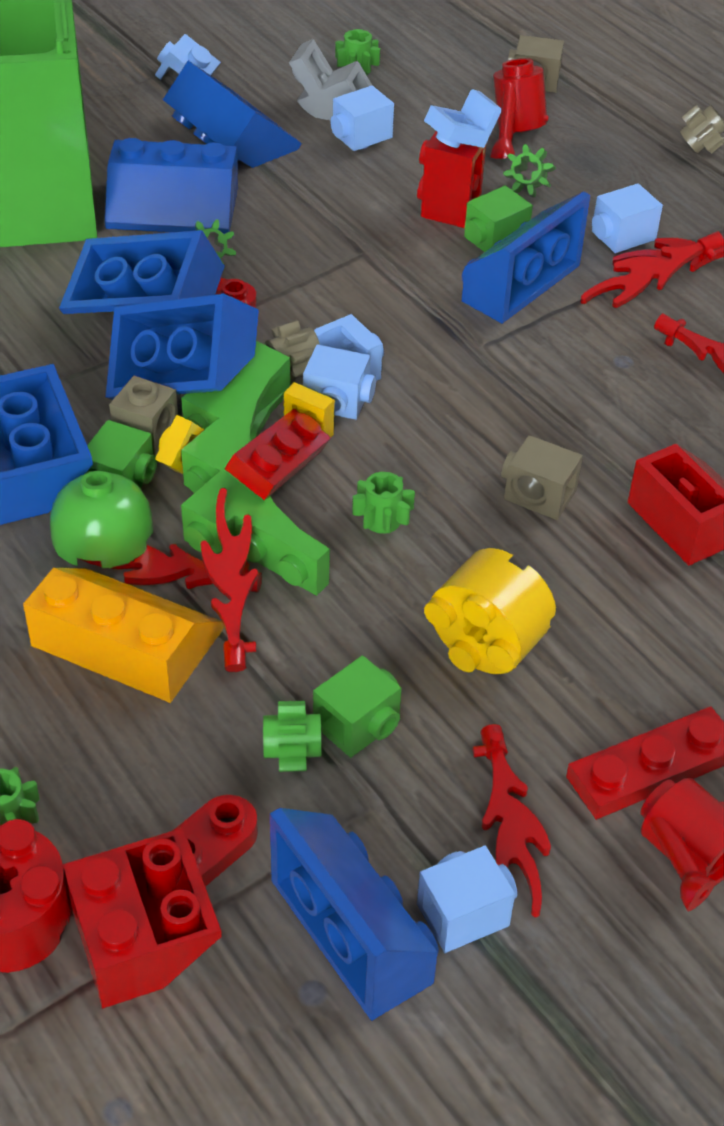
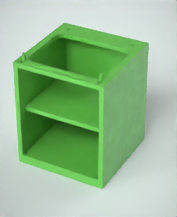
M0 0V247L86 241V239L97 238L89 146L72 0Z

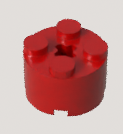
M20 819L10 820L0 825V972L10 973L32 967L52 954L61 942L60 935L66 927L67 921L69 923L72 912L63 863L57 848L47 837L35 831L31 823Z

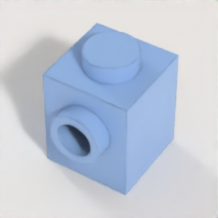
M373 85L333 98V116L330 120L332 133L353 151L366 149L370 145L393 138L394 103Z
M639 183L599 195L596 199L595 212L592 218V232L614 253L654 241L657 238L663 205Z
M317 344L303 373V386L335 399V416L357 420L364 402L371 403L376 388V376L370 375V355Z
M486 845L467 853L463 851L451 853L441 859L437 865L420 871L417 905L444 953L510 926L514 899L517 898V887L509 869L504 864L497 865Z

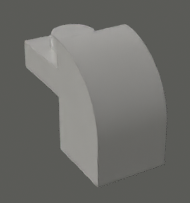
M314 39L302 43L289 62L294 77L305 88L297 101L306 112L315 118L331 120L333 116V98L372 85L358 60L333 71Z

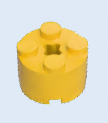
M486 548L473 553L434 593L431 600L424 607L426 618L434 626L444 644L449 648V659L458 669L470 673L478 669L491 674H505L512 671L551 627L550 621L556 613L554 597L544 579L529 565L522 570L509 562L513 555L504 550Z

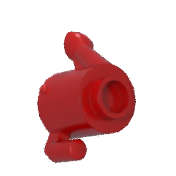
M528 58L508 60L502 63V70L495 72L493 75L495 102L501 108V113L497 120L499 137L492 148L491 158L505 159L508 158V154L515 155L512 145L513 134L515 132L540 128L548 122L544 69L539 66H533V60Z
M685 778L677 783L673 780H667L652 791L641 808L640 814L645 818L641 834L671 861L682 881L680 897L689 912L698 907L709 896L714 886L724 879V802L718 801L693 778Z

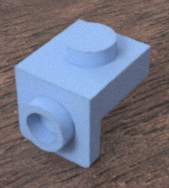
M184 34L175 45L169 41L160 52L157 60L162 64L155 76L161 80L171 68L179 74L188 60L212 76L221 62L211 55L206 48L200 46Z
M471 90L461 111L431 105L424 121L438 132L436 138L446 145L458 148L460 144H467L484 148L500 116L501 108L480 91Z
M352 314L314 330L320 345L370 355V375H375L376 381L381 379L382 358L384 356L383 343L375 333H371Z

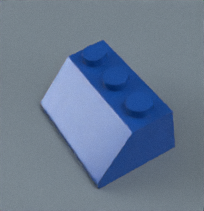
M189 60L163 98V101L175 110L172 114L174 119L190 130L193 125L197 127L193 132L196 137L206 144L220 143L224 146H237V161L240 160L252 168L294 152L302 144L235 91Z
M136 138L114 140L107 168L105 229L155 232L196 231L195 222L200 221L204 228L208 229L218 219L220 224L218 230L223 234L230 232L238 192L237 146H224L220 143L187 144L176 140L150 142L141 141Z
M583 191L542 211L530 221L524 222L517 230L503 240L497 241L493 247L479 257L470 260L462 273V302L503 324L579 267L590 194Z
M202 230L86 239L59 309L63 314L113 312L114 307L215 295L225 266Z
M224 293L114 307L105 398L113 400L133 376L176 389V394L222 391L255 356L259 309Z
M54 364L0 376V525L49 513L52 510V504L57 494L64 485L84 475L93 465L92 456Z
M279 808L271 812V881L369 1019L373 1021L434 984L439 948L433 933L422 921L415 923L404 909L403 900L398 888L388 876L380 877L369 863L368 853L361 839L352 831L346 833L331 814Z

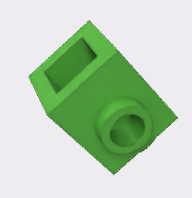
M506 185L468 201L464 237L486 252L497 241L503 240L517 230L524 222L530 221L533 205Z
M107 420L87 445L92 456L93 465L85 474L92 471H104L122 475L136 483L139 488L143 484H148L155 474L157 460H155L156 456L153 455L151 433Z
M362 655L313 690V714L321 715V732L346 755L352 758L374 740H383L395 730L400 721L402 687L399 686L397 680L389 671L379 669Z

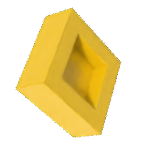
M294 382L284 392V416L292 409H296L298 412L314 418L319 423L321 430L332 437L334 435L335 399Z
M176 415L172 425L163 432L160 438L159 451L155 460L183 475L181 449L203 432L204 429L192 421Z

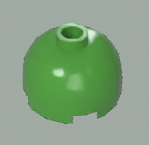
M92 471L81 475L65 484L52 504L50 517L52 545L58 556L72 565L78 566V558L87 561H101L102 568H112L127 564L145 552L147 549L146 541L153 534V520L149 502L137 484L125 476L104 471Z

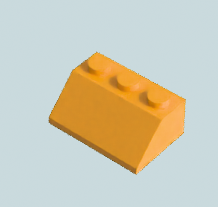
M52 568L23 603L32 647L169 703L173 701L224 629L221 620L86 568Z

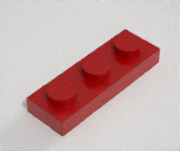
M292 409L238 450L224 469L265 500L320 454L331 437L321 430L319 423L314 418L300 413L296 409Z
M712 706L569 763L566 778L596 820L647 799L656 787L667 780H673L677 783L685 778L695 779L723 767L724 721Z

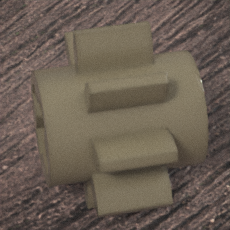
M696 104L682 116L687 124L680 130V133L696 153H699L704 148L708 152L713 153L724 144V137L721 135L724 132V119L711 104L705 110H702Z
M298 320L271 329L274 338L266 340L265 345L290 357V380L303 376L316 345H320L314 330L311 327L300 329Z

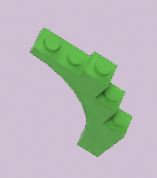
M256 341L255 356L222 391L188 393L181 398L183 418L192 421L204 429L203 432L181 449L184 486L194 492L191 497L181 504L184 541L188 542L192 548L201 552L200 544L204 540L208 542L214 553L220 554L223 551L216 529V503L219 490L225 488L227 490L225 519L231 535L238 536L243 526L244 515L249 514L251 516L252 536L247 560L261 564L282 576L291 585L300 586L317 596L329 584L330 548L299 529L275 505L270 496L263 500L224 469L238 450L260 434L270 414L284 400V392L290 387V357Z

